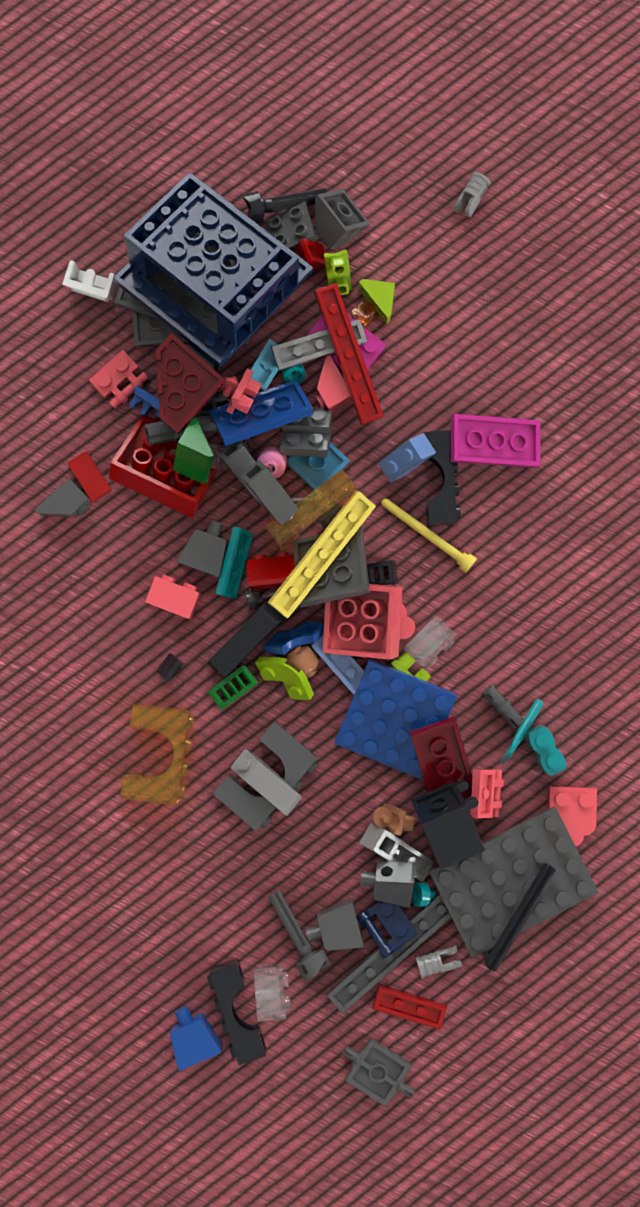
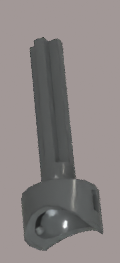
M280 890L268 896L302 957L295 966L303 980L308 981L317 976L319 970L331 965V962L323 948L317 951L312 949Z

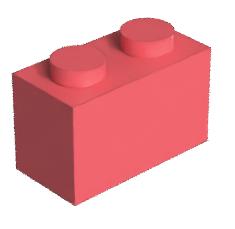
M164 574L161 578L155 576L145 602L191 620L201 596L199 592H196L197 587L185 582L183 586L174 583L176 579Z

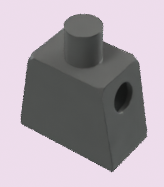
M210 520L206 532L196 529L177 562L220 578L228 547L227 540L219 538L224 525Z
M378 861L376 873L361 872L360 885L374 887V900L410 908L416 863Z
M352 898L317 913L319 925L306 928L309 943L323 939L324 947L327 951L364 947Z

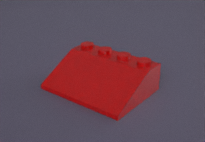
M141 416L111 461L109 479L193 518L222 462L218 455L222 451L209 446L213 454V460L208 481L205 484L195 481L173 470L178 443L170 441L152 446L149 445L144 427L147 424L159 421L148 416Z

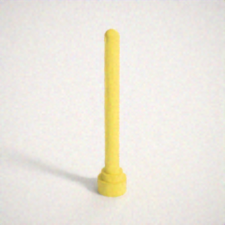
M389 499L382 500L381 505L458 561L459 569L465 573L468 572L477 559L470 553L469 555L465 552L464 554Z

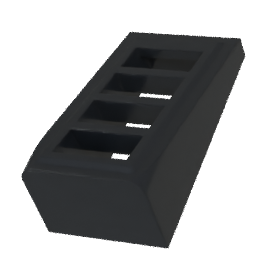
M395 560L367 564L371 581L369 584L389 585L398 583ZM388 566L390 580H386L384 567ZM375 568L379 569L380 581H376Z

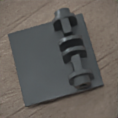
M305 201L265 221L267 232L291 251L294 250L299 240L303 238L316 242L315 239L319 238L316 230H313Z

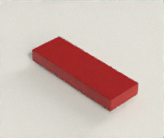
M379 984L372 1008L441 1030L447 1005Z

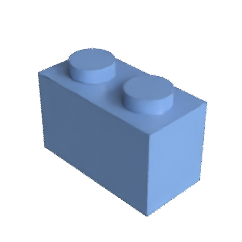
M423 433L406 441L378 464L389 482L392 483L405 477L436 452Z

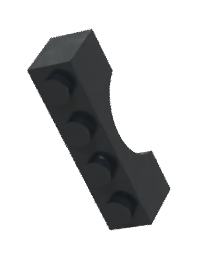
M451 430L423 432L436 452L427 461L433 463L442 475V489L440 493L426 503L427 527L454 526L457 523V519H461L460 505H456V496H459L458 482L455 483L454 474L458 472L457 462H451Z
M236 958L212 966L209 972L210 975H207L210 989H215L217 996L214 999L218 1013L222 1012L224 1018L222 1027L224 1034L229 1035L231 1040L229 1049L232 1058H236L238 1065L265 1057L267 1047L260 1026L244 1022L237 1015L234 1008V997L245 984L239 959Z

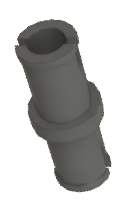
M493 684L481 693L495 708L496 714H501L512 729L516 728V724L518 726L522 723L524 718L510 705L511 701L508 698L505 699Z

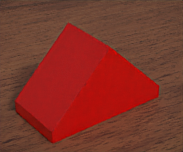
M304 238L299 240L293 252L311 265L313 272L326 268L324 260L326 251L323 244Z

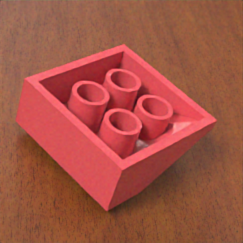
M369 584L370 593L325 602L323 653L389 660L399 657L403 586Z

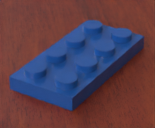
M296 379L259 392L255 398L248 396L254 401L247 414L236 408L233 414L226 412L230 403L209 410L225 446L313 415V408Z

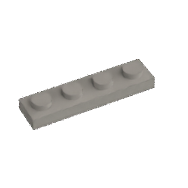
M360 319L352 321L351 325L358 345L366 343L367 339ZM327 330L271 348L278 371L335 353Z

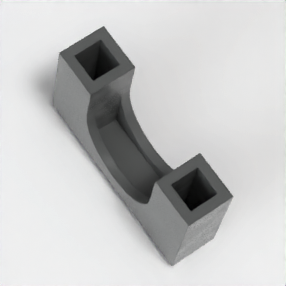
M239 442L230 444L218 454L246 491L280 525L290 521L295 513L299 511V508L269 469L262 462H255L242 444Z
M276 721L259 739L282 760L285 768L284 780L295 791L303 783L300 778L305 773L310 775L318 765L315 762L317 756ZM231 774L213 793L214 796L255 831L259 827L264 829L272 819L269 815L274 809L279 811L265 797L248 790Z

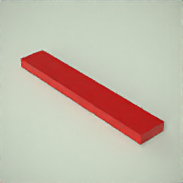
M337 283L314 290L316 301L360 424L364 425L383 418L379 401Z

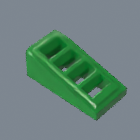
M244 664L209 690L208 693L222 711L259 682L246 664ZM240 673L248 680L249 684L247 686L238 676ZM235 678L242 690L238 691L231 680ZM228 684L235 695L231 697L224 688V685ZM220 689L227 698V701L223 702L216 691Z

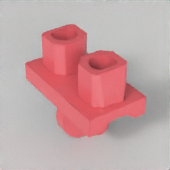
M247 368L240 383L235 376L224 378L226 382L221 387L223 395L225 397L233 396L226 412L233 414L236 408L246 414L248 413L254 400L243 393L255 398L262 385L251 378L253 371Z

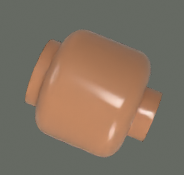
M308 645L297 646L285 654L286 664L298 672L302 669L307 679L317 672L316 667L319 664V659Z

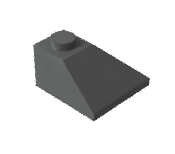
M344 189L318 194L315 197L316 232L320 236L322 243L330 250L345 245L370 225V222Z

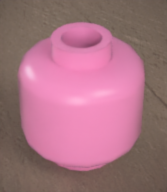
M268 446L262 449L256 461L262 462L276 479L284 474L287 465L286 455H281L280 448L275 446Z

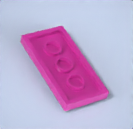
M453 414L451 415V462L540 467V420Z

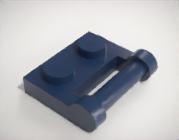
M379 901L357 917L359 923L365 926L379 947V953L383 959L392 955L419 934L399 905ZM376 915L394 940L391 944L386 942L371 920Z

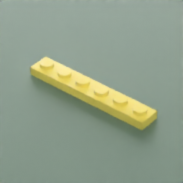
M355 491L268 603L285 618H289L376 506L360 491Z

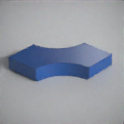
M305 621L294 629L277 631L264 645L266 653L285 655L297 646L317 643L324 635V623Z

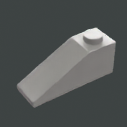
M247 749L241 753L231 766L244 781L286 816L302 798L260 757Z
M370 823L359 844L386 861L415 862V878L421 882H424L429 872L428 870L431 869L434 863L433 860L387 830L377 827Z

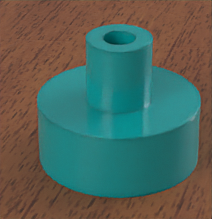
M303 364L282 370L283 379L286 383L296 379L300 384L306 378Z
M415 882L411 897L412 903L416 907H426L430 899L435 898V891L430 890L425 882Z

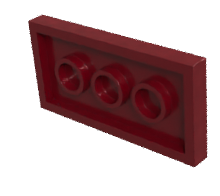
M453 716L410 731L409 734L427 792L453 781L457 783L466 780L469 788L461 792L464 800L470 798L472 795L473 776L455 717Z

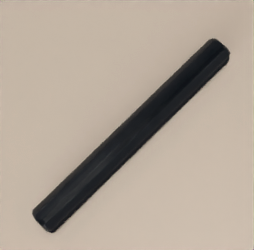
M543 864L487 957L485 966L490 970L497 971L556 873V869L551 865Z

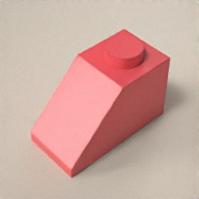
M330 355L325 358L317 386L318 396L315 397L319 407L325 408L327 411H333L352 401L346 382Z

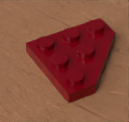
M171 332L156 349L159 417L179 435L224 385L226 380Z

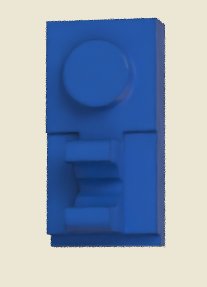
M136 386L134 389L135 396L129 404L131 409L134 410L138 404L143 403V409L140 412L142 416H146L152 408L156 411L154 415L160 419L159 399Z

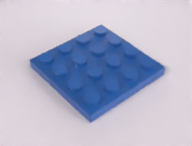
M369 658L334 744L421 779L422 773L409 732L448 719L457 699V694Z

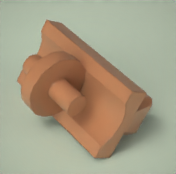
M384 803L383 807H379L373 812L372 820L377 827L384 828L395 835H401L402 830L413 831L415 817L406 815L405 811L391 804Z

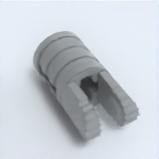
M474 172L453 206V211L460 213L467 201H469L465 215L471 217L487 188L490 186V180L485 175Z
M456 946L435 951V953H429L428 955H422L421 957H415L421 979L425 978V976L462 967L459 960L442 964L441 957L455 954L457 952Z

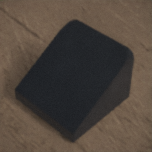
M170 653L158 667L157 672L164 680L171 681L183 666V662Z

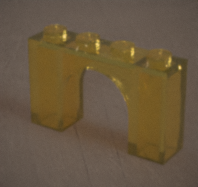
M342 469L295 505L299 508V511L295 513L290 521L280 525L276 520H273L266 525L268 534L279 549L283 551L293 543V540L299 539L300 533L323 514L335 507L345 505L357 488Z
M139 703L133 704L130 728L154 730L164 734L172 743L174 758L169 769L160 775L124 774L121 792L122 799L178 805L180 799L184 800L186 786L182 785L183 776H187L189 762H185L186 752L190 753L192 739L188 738L189 729H193L195 716L191 715V710Z

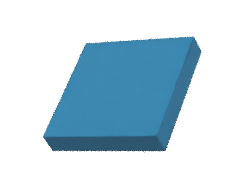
M331 442L329 443L327 457L290 456L287 459V465L317 494L350 463V460Z

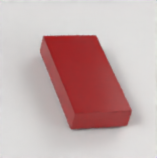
M87 450L67 462L92 502L112 491Z

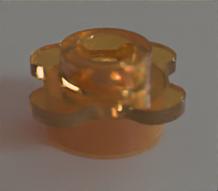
M364 301L352 310V316L360 319L362 326L366 327L369 325V322L378 319L379 312L375 310L372 303Z

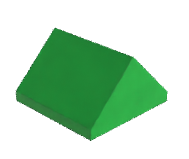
M193 418L178 441L173 470L205 484L208 481L213 454L197 418Z

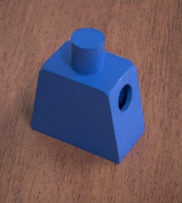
M187 1006L181 1007L174 1012L178 1024L172 1026L170 1037L179 1071L221 1053L223 1044L203 1013L192 1017Z

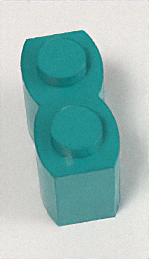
M537 725L528 730L525 735V741L528 747L535 753V759L539 768L550 776L566 769L565 758L555 748V740L552 733L542 725Z

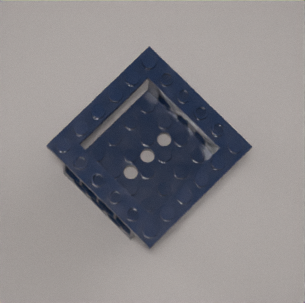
M189 172L124 234L129 263L113 279L114 283L218 367H221L313 273V267ZM197 232L200 233L197 238H192ZM214 245L218 247V250L214 253H209L205 250L208 246ZM234 260L237 264L234 267H226L224 262ZM159 269L165 272L216 313L218 333L215 334L151 283L149 279Z

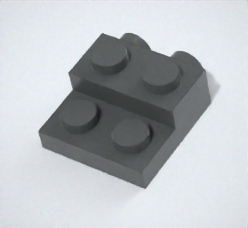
M317 408L313 411V415L283 425L280 454L327 457L332 431V411Z

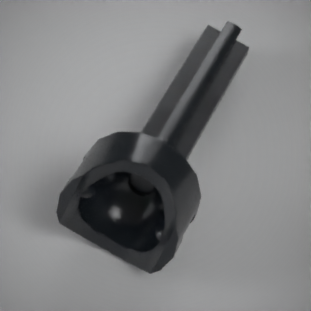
M323 188L264 200L260 197L259 192L255 191L240 194V198L245 201L248 207V217L258 224L264 222L265 213L288 210L304 201L307 206L315 205V197L318 194L327 193V190Z

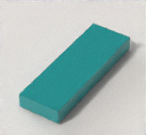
M233 526L215 594L236 600L254 533Z

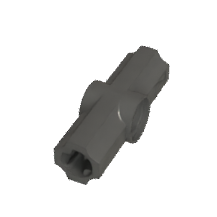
M210 411L198 413L194 417L197 418L203 434L217 431ZM163 421L147 424L144 427L147 442L150 446L170 441L178 443L187 426L178 435Z

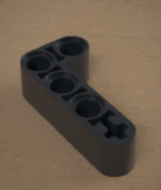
M267 601L218 650L207 664L224 680L286 618Z

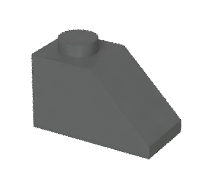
M68 479L40 504L35 511L42 516L76 518L78 515H84L90 509L89 505L92 501L75 482Z

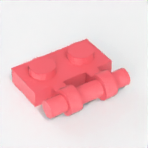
M122 350L90 378L89 381L105 399L112 393L115 395L109 403L116 409L119 405H124L128 401L127 398L135 392L136 386L143 388V384L149 378L144 372L137 378L133 375L140 368ZM128 379L131 383L120 391L118 387Z
M473 769L471 797H476L479 802L477 807L470 809V814L473 818L499 817V810L502 808V800H500L501 787H504L501 769Z

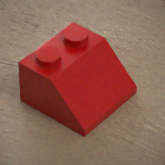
M289 552L276 553L273 558H266L265 554L252 556V560H247L249 588L252 590L280 587L295 568L294 555L289 556Z

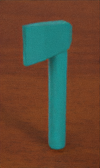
M536 699L518 728L511 745L508 746L502 756L501 764L511 758L517 746L527 734L544 705L542 700Z

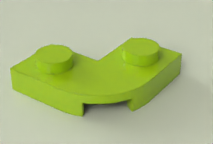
M259 657L255 662L263 680L283 681L290 699L310 700L314 695L304 671L301 669L298 672L286 664L287 659L281 657Z

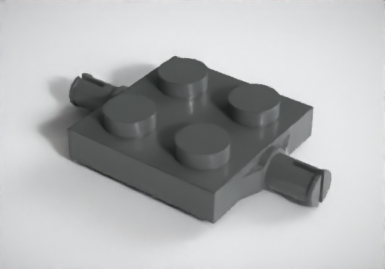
M370 1037L365 1047L359 1053L347 1045L345 1046L342 1055L353 1061L352 1068L345 1077L348 1083L385 1107L392 1096L398 1093V1091L409 1099L412 1098L415 1089L404 1083L405 1075L411 1067L409 1061Z

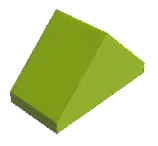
M362 279L359 281L358 290L385 324H388L391 318L395 283Z

